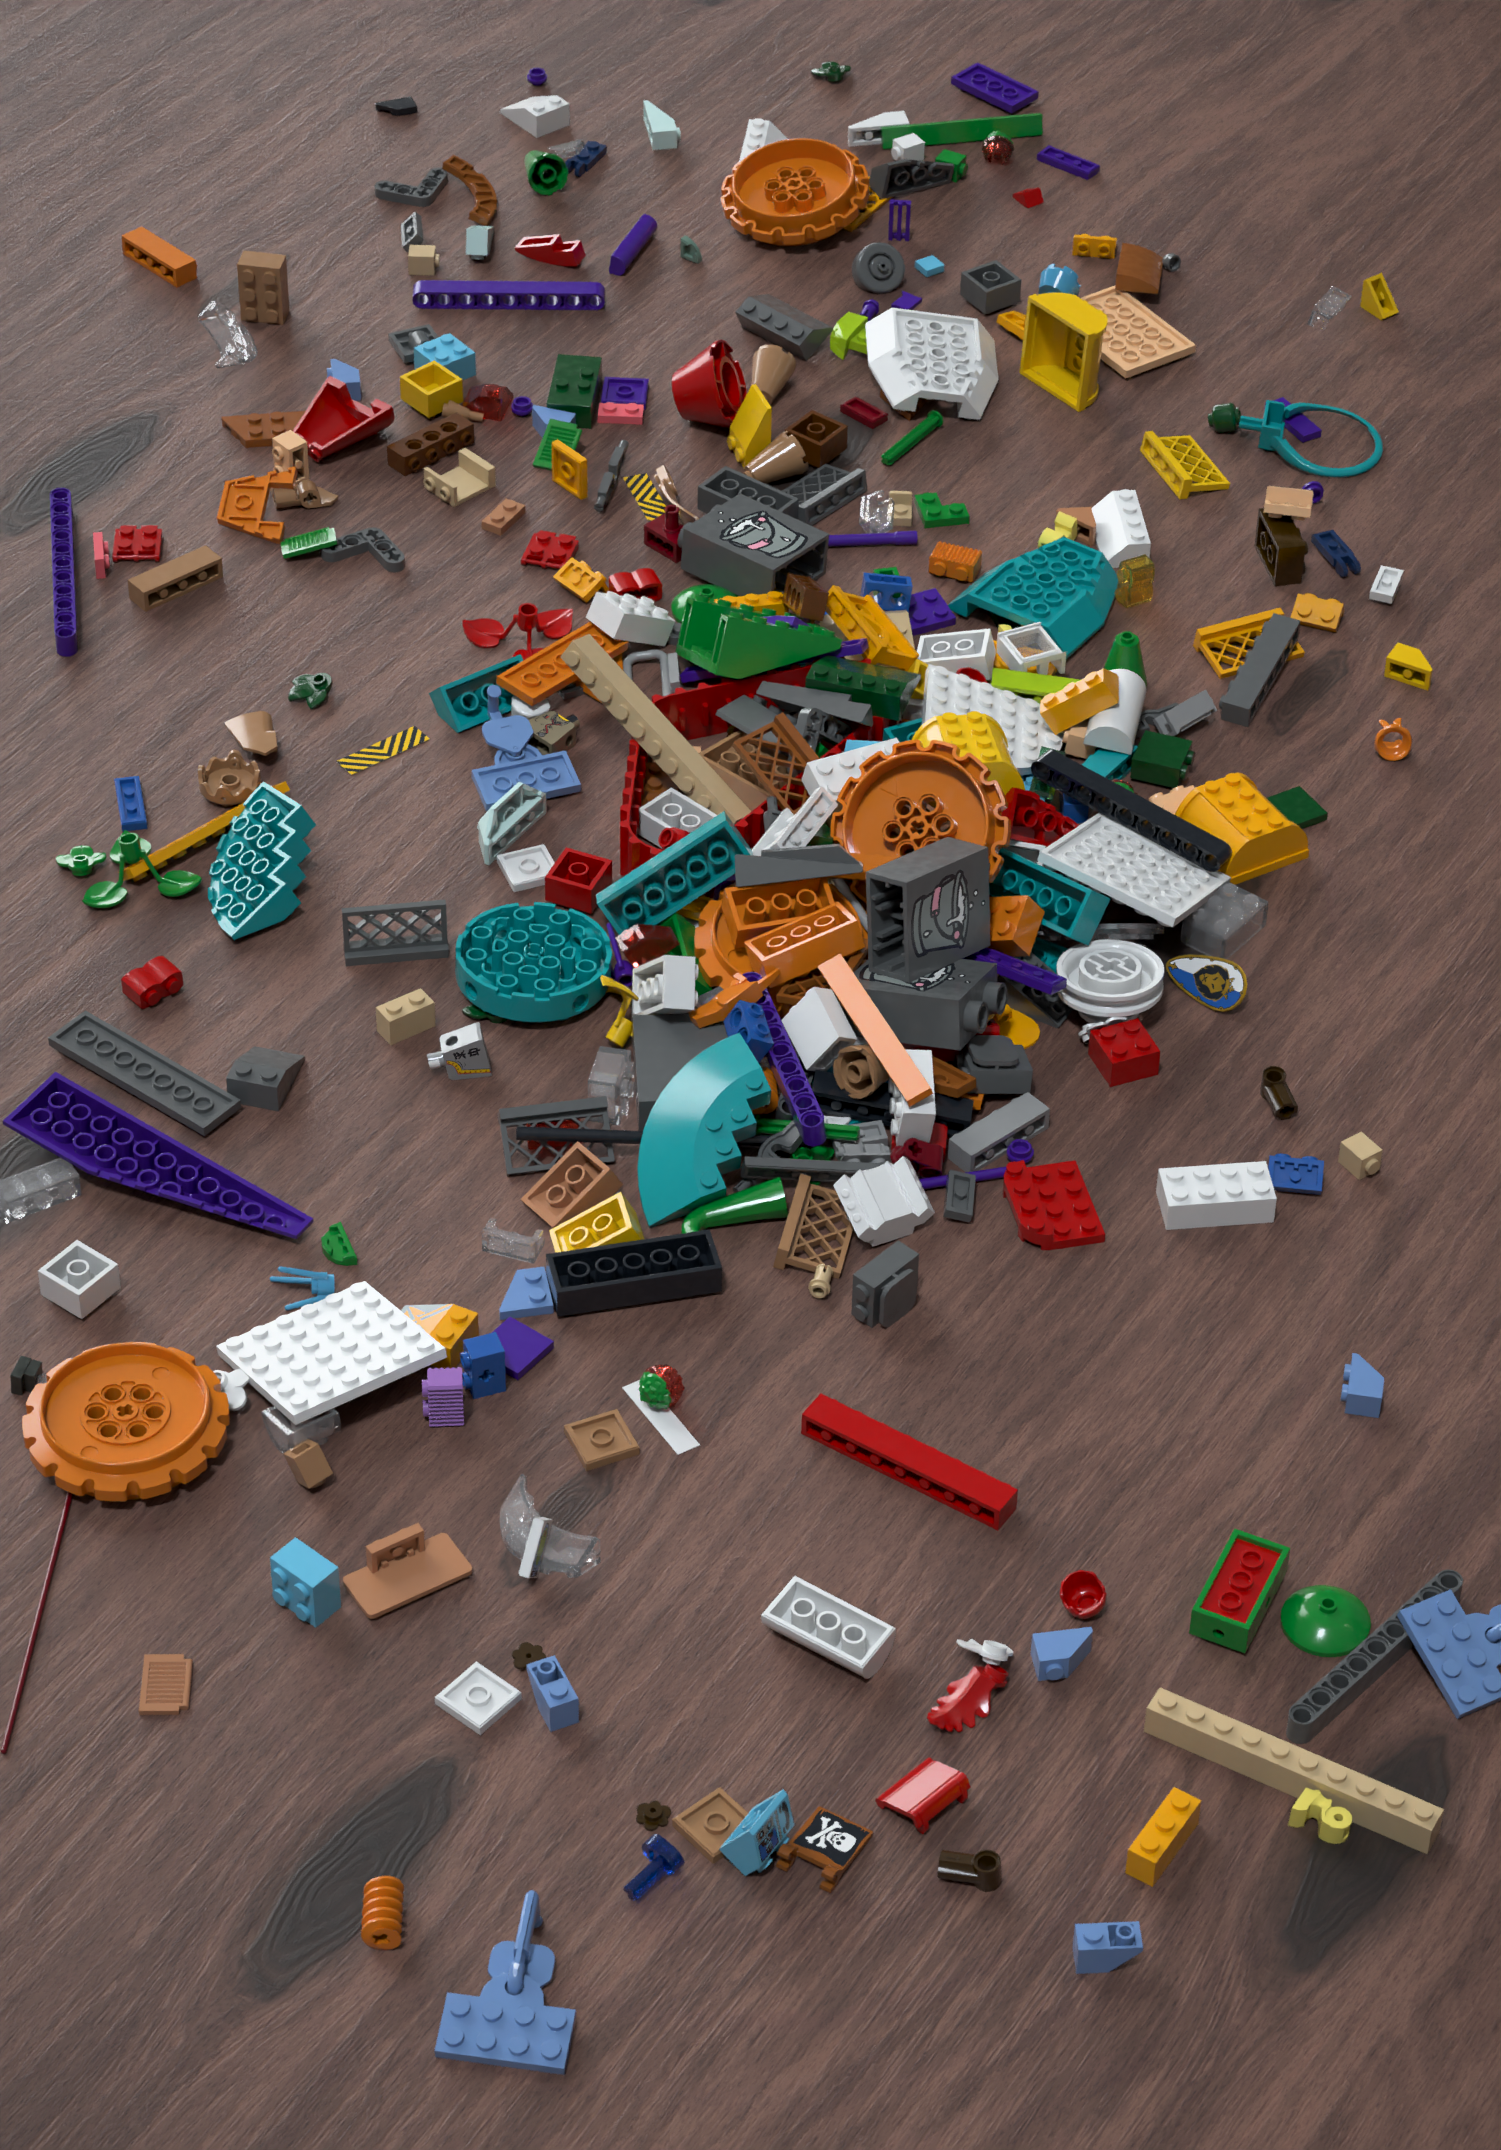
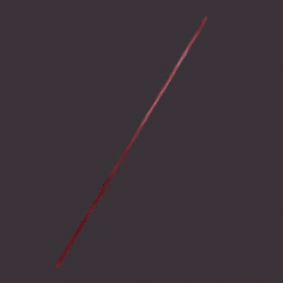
M67 1492L0 1751L2 1754H6L73 1497V1493Z

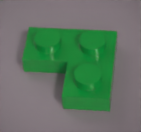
M927 492L914 495V503L924 528L969 524L970 516L964 503L942 505L937 493Z

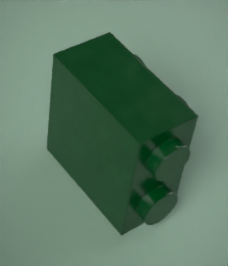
M1145 730L1132 758L1130 778L1165 787H1178L1181 780H1186L1188 765L1192 766L1194 762L1195 751H1192L1193 741Z

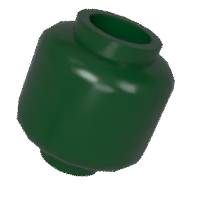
M1233 403L1214 405L1212 413L1208 414L1209 426L1214 427L1217 433L1236 431L1240 423V408L1236 407Z

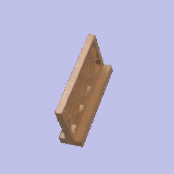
M800 1174L773 1267L784 1270L785 1264L815 1272L819 1264H824L822 1260L831 1258L837 1265L836 1268L832 1267V1277L839 1279L853 1226L848 1221L846 1212L838 1205L841 1204V1201L835 1190L810 1184L811 1176ZM811 1195L821 1196L826 1201L817 1204ZM831 1207L836 1215L827 1217L823 1210ZM816 1213L821 1220L811 1222L806 1215ZM842 1220L847 1228L838 1230L833 1223ZM826 1226L831 1233L822 1236L817 1228ZM810 1231L815 1239L806 1241L801 1234ZM837 1239L841 1247L832 1249L828 1241ZM821 1245L826 1252L817 1255L811 1247ZM804 1250L809 1258L796 1257L794 1253ZM827 1265L824 1266L823 1272H826Z

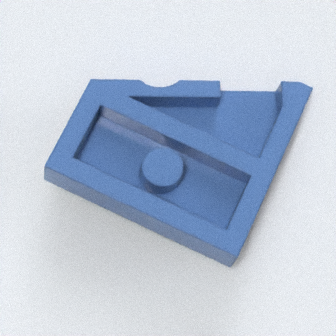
M545 1267L517 1270L500 1306V1320H506L509 1317L521 1318L553 1314V1302Z

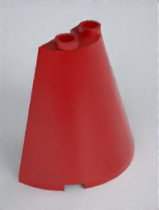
M329 376L293 432L307 441L308 456L314 461L319 462L333 453L388 428L394 422V411L391 405L377 398L371 403L372 409L353 400L346 383Z

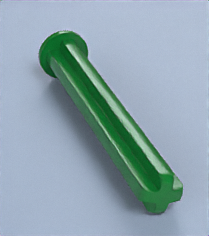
M930 411L926 419L881 455L882 464L890 466L934 428L942 426V415L937 411Z
M757 1114L755 1116L757 1122L755 1135H760L761 1133H780L792 1120L762 1118L761 1115ZM825 1123L826 1139L859 1140L860 1128L858 1126Z

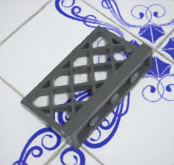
M824 464L784 489L783 492L803 500L799 501L798 519L812 526L866 492L865 470L860 468L849 472Z
M445 900L342 908L343 948L346 966L449 958ZM441 909V912L434 919L426 914L429 910ZM411 911L415 914L408 921L400 917L404 912ZM378 914L389 916L382 923L374 919ZM351 916L363 918L357 925L348 921V917ZM420 918L428 923L421 930L413 925ZM393 921H397L402 925L395 932L388 928ZM368 923L377 927L370 934L362 930ZM433 927L441 931V934L428 935L426 933ZM408 929L415 933L414 936H401ZM382 931L390 936L383 939L375 938ZM356 933L364 938L359 941H349Z
M607 1096L499 1109L497 1116L501 1130L507 1176L549 1171L556 1164V1161L563 1157L562 1154L570 1143L574 1145L576 1142H567L561 1151L558 1152L547 1144L548 1141H537L541 1145L531 1155L520 1147L524 1140H520L516 1144L508 1138L506 1128L525 1127L526 1125L535 1127L537 1124L542 1123L549 1128H559L563 1121L571 1120L579 1126L578 1129H589L585 1126L588 1120L592 1117L602 1116V1129L610 1130ZM586 1118L582 1123L577 1120ZM551 1122H558V1123H557L556 1126H554ZM590 1143L587 1149L590 1150L595 1143ZM602 1143L607 1148L608 1157H600L598 1159L604 1164L614 1163L612 1143ZM509 1144L512 1147H514V1149L511 1152L509 1150ZM543 1147L556 1156L551 1164H543L535 1158ZM516 1150L529 1159L524 1167L512 1168L511 1157ZM531 1162L536 1164L535 1166H529Z

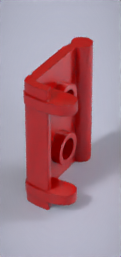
M927 1758L877 1797L875 1802L881 1809L888 1807L912 1818L918 1832L924 1834L929 1830L928 1821L955 1799L960 1803L968 1799L967 1790L971 1787L967 1776L963 1772Z

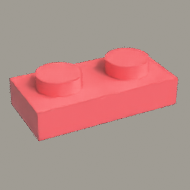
M599 403L598 423L642 425L644 405L635 403Z
M93 532L96 579L106 578L105 569H110L108 541H103L102 532Z

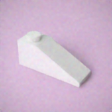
M885 112L849 126L848 146L881 144V127L909 125L905 112Z

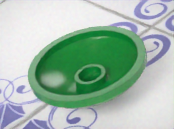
M702 584L691 586L674 597L671 604L672 616L678 623H682L687 597L695 599V595L709 597V602H714V599H722L725 596H737L726 588L717 585Z
M1329 1585L1308 1586L1294 1592L1284 1602L1280 1616L1281 1628L1287 1639L1300 1650L1320 1657H1340L1350 1654L1369 1636L1371 1627L1370 1614L1363 1602L1352 1593Z

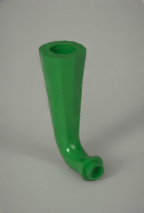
M780 1177L698 1207L685 1217L681 1233L702 1231L712 1226L788 1217L786 1199Z

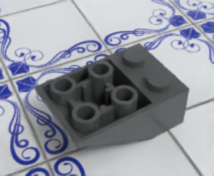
M1032 952L1030 956L1014 957L1055 973ZM1002 975L997 977V982L1006 984V1004L1032 1019L1058 1028L1073 1010V1008L1060 999L1057 992L1050 995Z

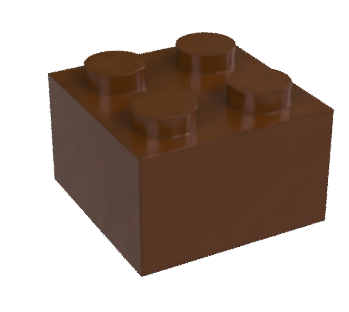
M813 410L785 429V431H788L787 436L793 435L804 450L806 456L802 458L803 461L808 462L814 467L820 468L847 449L848 426Z

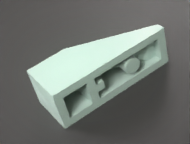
M648 100L643 101V119L652 149L677 148V140L681 139L680 128H676L674 119Z
M473 225L466 229V255H471V259H484V255H489L494 226Z

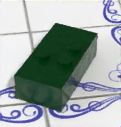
M558 354L546 403L547 408L575 413L578 428L591 429L602 382V357Z

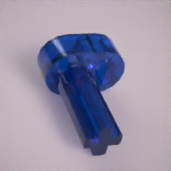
M653 1834L641 1846L644 1855L651 1863L623 1888L632 1901L634 1899L637 1901L663 1876L666 1874L673 1875L684 1865L681 1853L659 1834Z

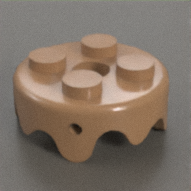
M232 750L224 759L210 758L206 768L204 765L198 766L199 789L207 800L216 804H221L225 807L241 804L261 784V773L256 761H252L249 764L244 761L238 750Z

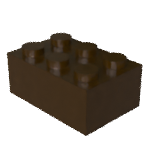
M1259 508L1254 547L1274 587L1301 584L1302 574H1305L1306 571L1304 556L1308 553L1307 542L1303 541L1300 529L1296 527L1290 515H1282V518L1269 517L1268 513H1264V508Z

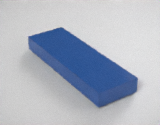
M139 776L115 778L114 782L122 832L125 830L147 829Z

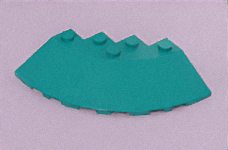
M264 781L243 803L245 808L238 817L234 816L230 821L232 827L228 834L222 835L216 848L219 853L216 861L211 864L209 875L212 877L211 885L208 887V899L212 904L211 911L220 927L233 940L284 921L301 904L292 890L296 889L306 878L298 864L311 852L303 838L309 835L316 824L300 804Z
M740 1033L715 1043L686 1063L663 1089L650 1111L643 1130L638 1156L640 1200L649 1228L685 1216L702 1205L725 1197L727 1188L721 1175L741 1167L742 1155L736 1142L755 1136L757 1122L751 1110L770 1104L771 1088L760 1064Z

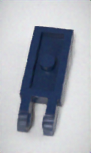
M588 141L570 159L568 158L565 161L568 174L574 170V175L580 177L585 172H588L606 154L607 146L596 141Z
M1334 530L1312 535L1311 542L1333 567L1335 566L1338 575L1341 577L1348 575L1346 563H1348L1349 570L1352 573L1358 574L1361 572L1360 562Z

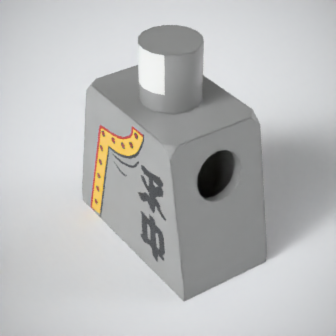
M479 1022L441 1035L439 1039L442 1051L427 1054L430 1070L446 1066L448 1077L451 1080L492 1076L489 1056Z

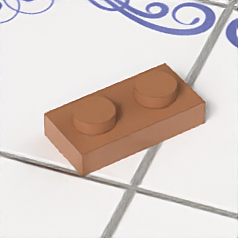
M505 499L481 521L482 529L500 536L503 535L526 513L525 505L514 500Z

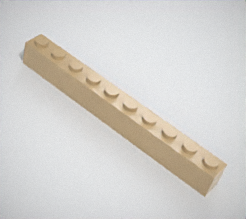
M590 634L575 639L570 643L560 658L688 798L716 815L725 811L734 825L751 812Z
M1163 1688L1158 1689L1146 1708L1144 1732L1296 1798L1300 1797L1306 1787L1312 1790H1320L1323 1797L1332 1800L1331 1807H1342L1348 1810L1352 1815L1353 1823L1422 1853L1428 1854L1440 1833L1444 1809Z

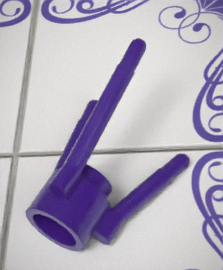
M607 923L608 934L617 962L614 969L611 968V978L626 987H630L633 983V969L640 964L641 949L640 947L635 949L634 966L628 961L622 960L612 925Z

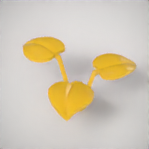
M601 975L602 985L608 986L606 993L621 994L623 997L617 1019L605 1036L606 1039L623 1048L629 1037L632 1036V1022L624 1017L631 1000L638 1001L639 998L625 985Z

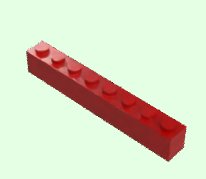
M820 1393L802 1413L801 1434L997 1531L1016 1510L1018 1489L1010 1484L991 1477L985 1472L961 1462L959 1459L948 1456L934 1447L928 1446L907 1434L889 1427L885 1423L866 1416L862 1412L854 1410L836 1399Z

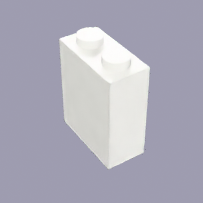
M811 988L781 1020L806 1070L809 1071L820 1070L826 1072L833 1065L834 1060L838 1058V1052L847 1046L853 1045L858 1040L831 989Z

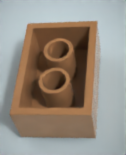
M243 250L237 263L241 320L283 325L289 313L286 255Z

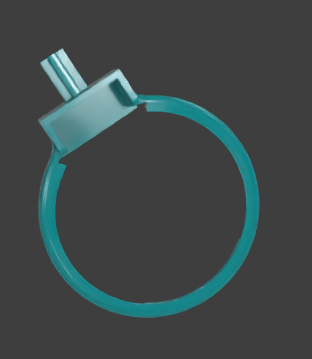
M1266 400L1263 419L1242 415L1240 417L1239 428L1260 432L1258 448L1277 451L1289 464L1314 475L1334 478L1356 476L1373 468L1379 462L1383 453L1382 439L1377 430L1362 417L1341 408L1312 403H1294L1285 407V404L1282 402ZM1308 411L1338 413L1350 417L1368 428L1375 441V451L1368 460L1356 466L1346 468L1319 466L1307 461L1296 452L1286 439H1282L1285 424L1283 421L1292 415Z

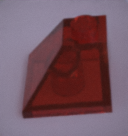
M497 384L470 387L461 406L470 409V411L484 413L483 419L502 421L513 399V393L507 387L498 386Z

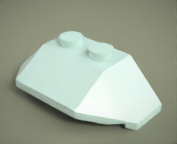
M518 782L490 807L479 820L477 826L479 830V844L485 864L490 865L495 861L497 855L507 850L547 813L546 793Z

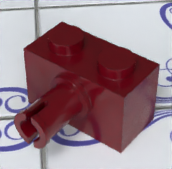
M667 505L664 508L665 514L644 525V544L671 561L678 563L681 561L682 548L678 546V536L683 525L679 523V507Z

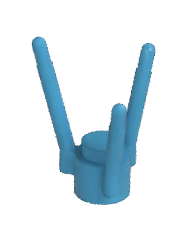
M280 1266L278 1267L279 1272L311 1278L270 1277L271 1282L311 1284V1294H317L316 1297L286 1305L285 1310L316 1303L334 1293V1274H327V1272H313Z

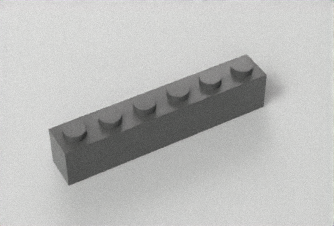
M1273 613L1269 622L1265 621L1261 636L1255 638L1252 651L1249 650L1247 652L1244 665H1240L1237 670L1236 679L1230 681L1227 694L1222 695L1220 699L1219 709H1222L1221 720L1249 727L1299 639L1300 620Z

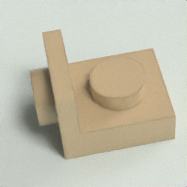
M890 491L888 525L911 526L912 492Z

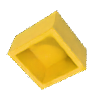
M434 360L400 376L401 400L426 417H433L443 411L444 403L448 404L449 400L457 404L463 402V379Z

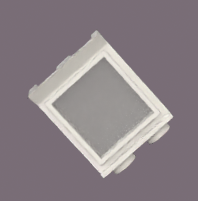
M1041 622L997 634L996 652L1010 670L1027 672V668L1037 666L1036 671L1038 674L1047 675L1049 662H1051L1060 674L1065 673L1066 652L1060 650L1043 629Z

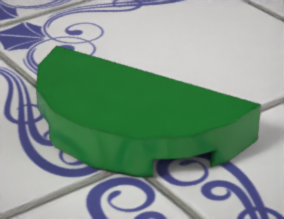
M341 1221L331 1225L329 1231L321 1238L322 1252L325 1257L338 1265H358L357 1256Z

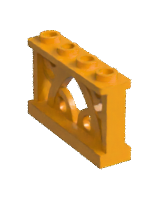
M832 585L828 591L829 595L825 611L848 640L867 639L869 647L860 655L863 658L871 659V664L873 665L881 663L898 667L902 671H908L913 662L919 657V654L871 595L861 597L846 593L839 586Z

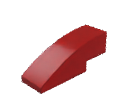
M560 234L523 237L515 247L516 252L551 265L578 266L586 256L581 241L562 242Z

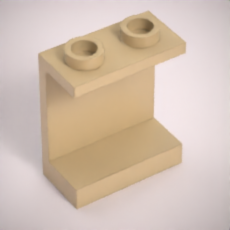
M467 448L458 451L459 466L441 476L428 467L424 468V488L453 507L496 486L495 467Z

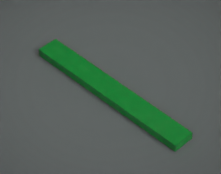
M1034 113L881 127V144L883 149L893 148V139L912 133L923 140L925 145L985 140L994 131L1003 132L1010 138L1043 135L1042 114Z

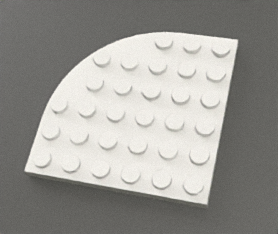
M928 665L925 671L922 724L934 716H942L947 712L955 713L956 715H967L968 712L977 711L981 714L989 715L1002 727L1007 739L1010 756L1020 775L1032 774V763L1047 750L1060 751L1063 731L1056 735L1053 733L1040 714V704L1035 700L1022 698L1008 690L1003 691L994 688L989 683L975 681L964 674L948 671L942 666Z

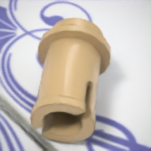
M819 1264L815 1269L814 1278L809 1283V1291L816 1298H823L830 1292L831 1286L829 1283L833 1275V1269L829 1265L826 1272H823L825 1264Z

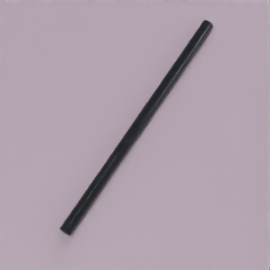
M516 1126V1140L640 1144L643 1131ZM755 1135L736 1143L738 1148L760 1149L761 1145L771 1136ZM802 1142L798 1147H806L809 1149L813 1148V1146H808L804 1142Z

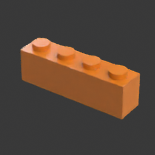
M141 226L121 236L123 254L173 286L178 288L197 279V263L194 258Z

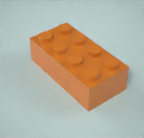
M818 877L725 888L721 907L734 948L745 947V941L755 936L764 934L835 902L827 878Z
M1028 895L989 897L991 918L990 946L988 948L1011 957L1030 956L1045 911Z
M839 902L744 942L751 967L762 978L776 968L780 970L781 974L769 985L770 988L782 986L788 980L795 977L805 976L811 970L818 968L817 966L838 954H841L842 957L856 954L858 950L865 948L858 920Z

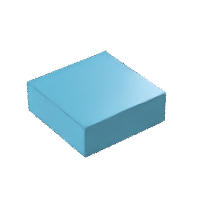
M933 255L915 261V268L926 277L944 272L945 265Z

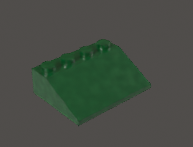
M827 655L813 663L806 676L805 688L849 694L852 697V702L870 704L872 716L900 721L921 678V674Z

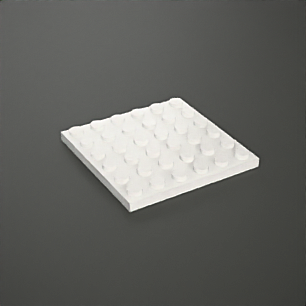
M1101 813L1096 814L1040 851L1037 859L1046 868L1060 871L1066 874L1068 879L1082 882L1088 885L1091 890L1104 893L1112 897L1114 902L1126 904L1134 908L1138 914L1148 915L1166 927H1174L1225 889L1231 880V877L1219 871L1209 872Z
M365 1281L355 1283L350 1288L339 1293L330 1294L325 1299L316 1303L307 1304L293 1313L279 1316L276 1320L263 1326H256L251 1331L238 1337H231L226 1342L216 1346L218 1355L234 1370L241 1369L249 1377L250 1381L248 1383L295 1425L447 1358L444 1346Z

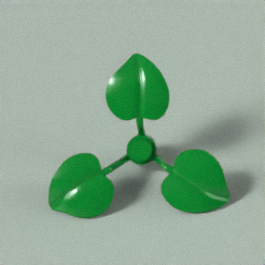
M125 830L110 851V859L120 864L118 882L115 884L111 881H103L92 885L86 891L82 902L96 908L112 907L122 902L128 894L127 889L121 887L123 885L125 863L134 864L142 858L156 880L160 882L158 890L163 895L175 897L186 894L198 886L202 878L199 875L182 870L169 871L164 877H161L147 857L152 849L151 844L147 840L139 838L136 833H130Z

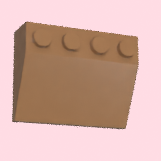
M738 730L701 751L699 754L743 803L753 811L771 795L732 747L733 742L748 735L742 730ZM747 743L743 745V748L746 752L757 754L758 745ZM761 746L760 755L774 758L775 750ZM778 753L777 759L788 761V756ZM758 761V767L761 770L771 772L773 764ZM775 766L774 773L789 776L787 767ZM777 780L772 782L776 789H781L787 784Z

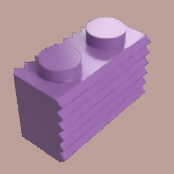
M429 1368L427 1370V1379L422 1380V1397H428V1399L423 1400V1417H429V1426L464 1425L462 1368Z

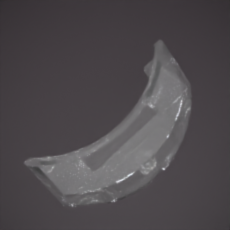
M213 299L198 315V320L210 333L220 350L221 358L215 364L216 368L251 362L257 356V347L251 334L244 325L237 321L235 314L229 308Z
M524 1474L519 1476L502 1504L499 1519L501 1536L506 1547L521 1562L533 1519L542 1517L532 1506L534 1499L527 1492V1477ZM551 1525L539 1572L547 1575L551 1571L564 1572L567 1578H578L600 1563V1539L596 1536L574 1534Z

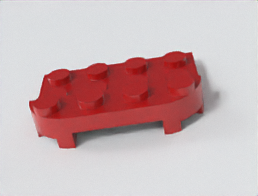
M1024 1160L1013 1161L1007 1164L1003 1179V1198L1007 1197L1018 1225V1237L1022 1242L1027 1240L1041 1245V1250H1056L1105 1242V1232L1076 1160L1026 1167Z

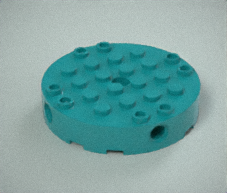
M534 902V906L519 907V903L506 904L487 910L473 918L465 925V931L459 934L457 938L455 957L457 984L464 996L484 1012L524 1022L566 1020L590 1009L601 1000L608 990V986L602 985L600 977L604 975L611 978L612 950L610 939L605 930L596 921L571 908L568 911L556 909V904Z

